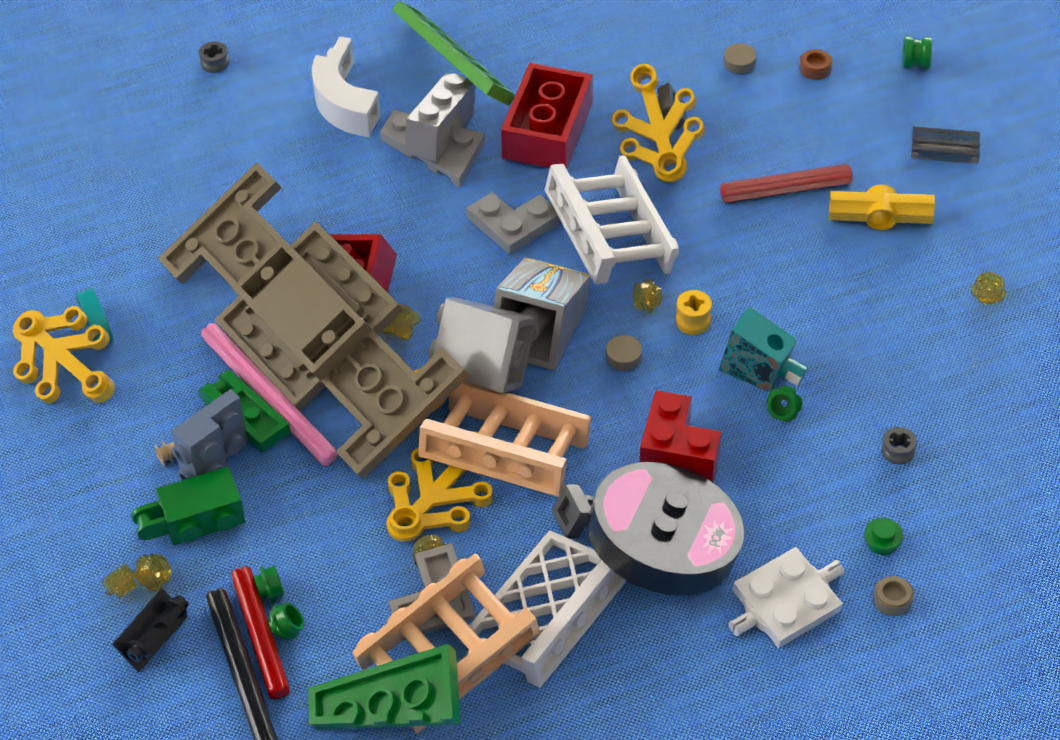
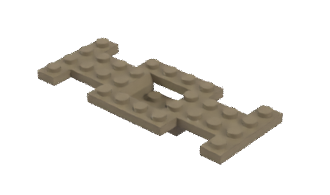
M256 162L157 259L181 284L208 261L231 285L232 289L239 296L214 320L299 411L325 387L348 409L362 426L336 452L358 476L364 479L470 375L443 348L415 373L379 336L404 309L316 221L295 242L289 245L257 212L282 187Z

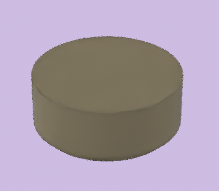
M736 43L725 49L724 66L726 69L738 74L747 73L754 69L756 65V51L753 47L743 43Z
M627 335L616 336L607 343L606 360L612 368L627 371L636 368L640 364L642 346L634 337Z
M888 576L882 578L876 584L873 601L880 612L889 616H900L910 610L914 591L911 584L905 579L897 576Z

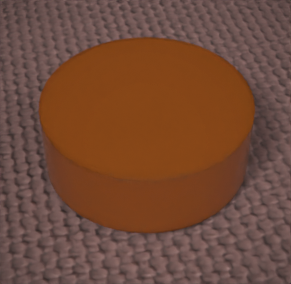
M818 49L806 51L800 57L799 70L808 79H824L832 71V57L827 52Z

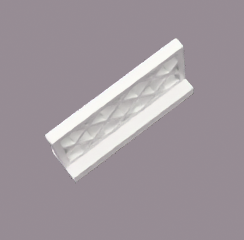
M549 530L495 596L503 605L506 602L521 599L523 609L510 612L511 614H519L527 607L525 598L548 593L550 603L529 607L528 610L535 617L553 613V619L548 625L539 627L540 634L530 641L531 646L522 657L513 655L504 664L525 673L528 683L541 688L627 580L612 571L600 559L594 549ZM552 546L560 548L567 553V556L544 560V556ZM585 562L596 564L592 571L576 575L574 565ZM570 566L572 576L549 581L547 571ZM539 573L544 574V583L527 587L522 586V582L527 576ZM575 586L576 591L570 598L554 602L553 591ZM483 608L469 626L478 635L483 629L499 627L500 624Z

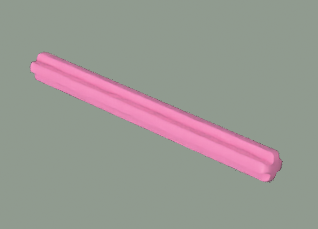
M209 323L206 328L202 329L201 336L205 342L248 387L289 423L291 433L323 466H329L332 461L337 459L338 453L327 439L216 323Z

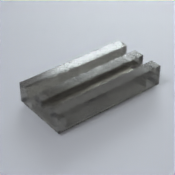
M913 126L911 158L978 164L980 157V132Z

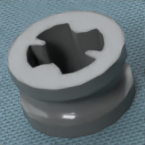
M216 41L208 42L200 47L199 58L203 70L217 73L228 67V51L223 43Z
M894 427L887 430L883 437L881 449L883 457L892 464L900 465L910 462L915 454L916 436L912 431L902 427Z

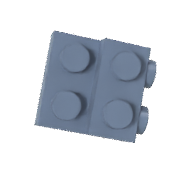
M231 389L171 430L175 446L172 448V451L178 460L180 470L177 471V474L181 481L228 467L226 459L239 453L248 444L240 397Z

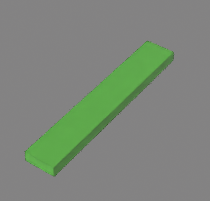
M397 1L392 11L486 95L510 106L515 98L512 91L421 11L402 1Z

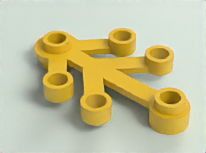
M649 64L637 65L631 71L630 80L634 89L642 93L651 124L631 116L630 112L625 109L614 112L612 123L619 132L630 130L656 142L659 153L640 146L635 138L624 139L620 144V151L629 161L639 159L654 166V172L661 181L667 183L678 181L687 170V161L684 156L692 142L704 135V124L699 117H689L683 124L684 132L673 148L669 138L685 111L695 107L696 97L689 88L678 90L675 94L674 104L665 119H663L655 92L659 82L657 73ZM646 78L651 79L649 83L641 85L642 80ZM685 96L691 97L687 103L680 102ZM622 117L628 118L624 124L617 123ZM692 125H699L698 130L694 132L689 131ZM629 146H636L633 152H625ZM669 164H676L673 170H665Z
M77 306L67 308L63 315L44 317L42 313L36 310L26 311L16 319L13 325L14 337L22 343L21 361L17 362L14 366L13 374L23 384H30L37 379L39 371L35 366L37 344H39L44 349L43 378L36 385L35 394L47 404L55 402L61 393L58 386L59 363L82 382L83 393L95 403H103L109 400L115 390L113 380L104 372L90 371L69 352L87 348L100 350L106 347L109 342V334L101 326L93 325L86 330L85 334L53 338L48 334V332L70 328L73 331L82 329L87 323V315ZM75 315H78V318L74 322H71L72 318ZM97 334H101L98 340L93 341ZM30 368L29 372L22 376L24 370ZM52 387L50 393L44 395L45 391Z
M416 448L411 453V466L417 472L420 497L412 506L410 505L408 493L411 490L410 477L405 472L397 471L388 477V490L394 496L395 508L386 521L389 535L398 541L406 542L418 538L425 529L448 526L454 532L466 531L470 526V513L465 507L456 506L451 508L449 512L429 514L427 512L433 506L470 501L477 507H486L493 501L491 485L480 481L472 486L450 489L466 471L450 465L433 482L431 470L434 464L433 460L417 461L423 457L418 456L419 448ZM398 482L404 483L402 486H395L394 484ZM480 492H484V493H486L487 495H485V496H477L476 494H477V493H480ZM456 517L464 518L462 521H454L453 519Z

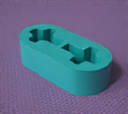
M89 288L75 293L79 308L87 315V328L93 325L101 326L109 334L108 344L114 341L112 332L94 289ZM97 334L93 341L98 340L101 334Z

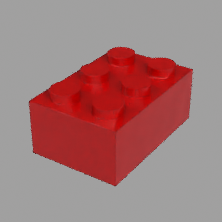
M529 63L501 128L502 159L549 168L551 165L563 163L567 169L593 104V74Z

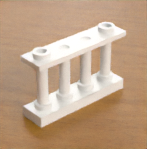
M619 156L613 175L574 179L572 176L570 177L563 163L550 166L545 192L595 284L608 283L611 269L615 266V263L656 258L664 274L671 273L675 258L678 257L679 253L677 241L670 235L639 181L636 170L632 169L626 156ZM616 188L621 198L587 202L581 197L580 192ZM629 211L634 221L600 226L592 216ZM642 234L648 245L613 250L612 247L608 246L605 239Z

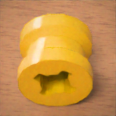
M689 290L679 295L676 304V325L678 329L689 335H698L707 331L711 325L712 300L710 297L699 290Z

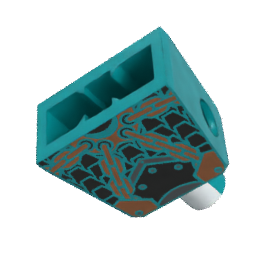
M748 306L731 331L718 370L765 391H772L780 377L799 386L808 367L791 358L797 342L795 337Z

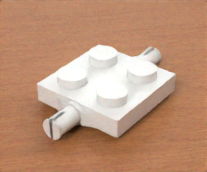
M794 547L733 583L732 591L743 603L746 613L729 621L728 624L731 632L734 631L733 634L738 637L743 632L756 626L765 632L774 644L780 648L841 612L843 603L830 589L828 583L845 574L842 564L839 566L840 562L834 560L831 564L817 570L807 561L798 548Z

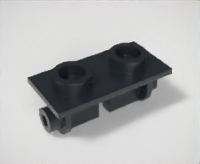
M161 588L117 637L112 646L137 672H140L188 617L186 610L189 606L188 601L180 595L171 598Z

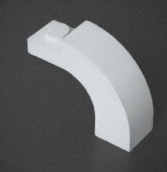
M339 36L334 47L328 50L326 57L316 55L313 60L312 78L315 102L322 116L335 127L351 134L370 137L380 117L379 94L377 91L352 86L345 81L354 63L352 39Z

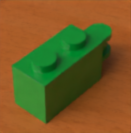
M229 466L156 488L158 501L139 506L131 513L133 522L139 525L137 534L141 540H151L169 534L173 545L194 541L201 536L220 530H229L236 525L246 523L242 500Z

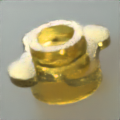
M399 304L404 310L382 333H391L400 339L406 340L413 336L412 330L415 325L420 323L421 318L409 306Z

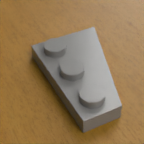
M393 110L380 131L381 141L406 156L415 158L417 156L405 153L406 118L410 114ZM451 125L449 146L436 162L420 157L417 158L427 163L428 169L436 174L441 171L451 177V183L461 187L485 144V134Z

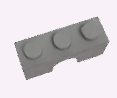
M445 73L406 118V154L437 161L449 146L451 125L464 128L474 115L476 85L460 74Z

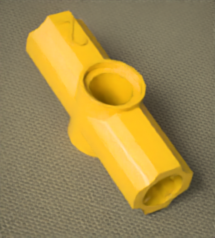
M883 184L875 185L867 190V192L830 191L829 220L867 222L868 226L874 230L880 231L888 230L895 226L896 223L933 224L935 195L898 194L894 188Z

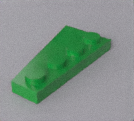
M445 644L308 687L309 725L317 730L461 725L456 649L449 644Z

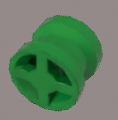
M904 36L902 67L910 68L913 65H919L922 69H930L932 38L924 36L919 40L914 39L912 36Z

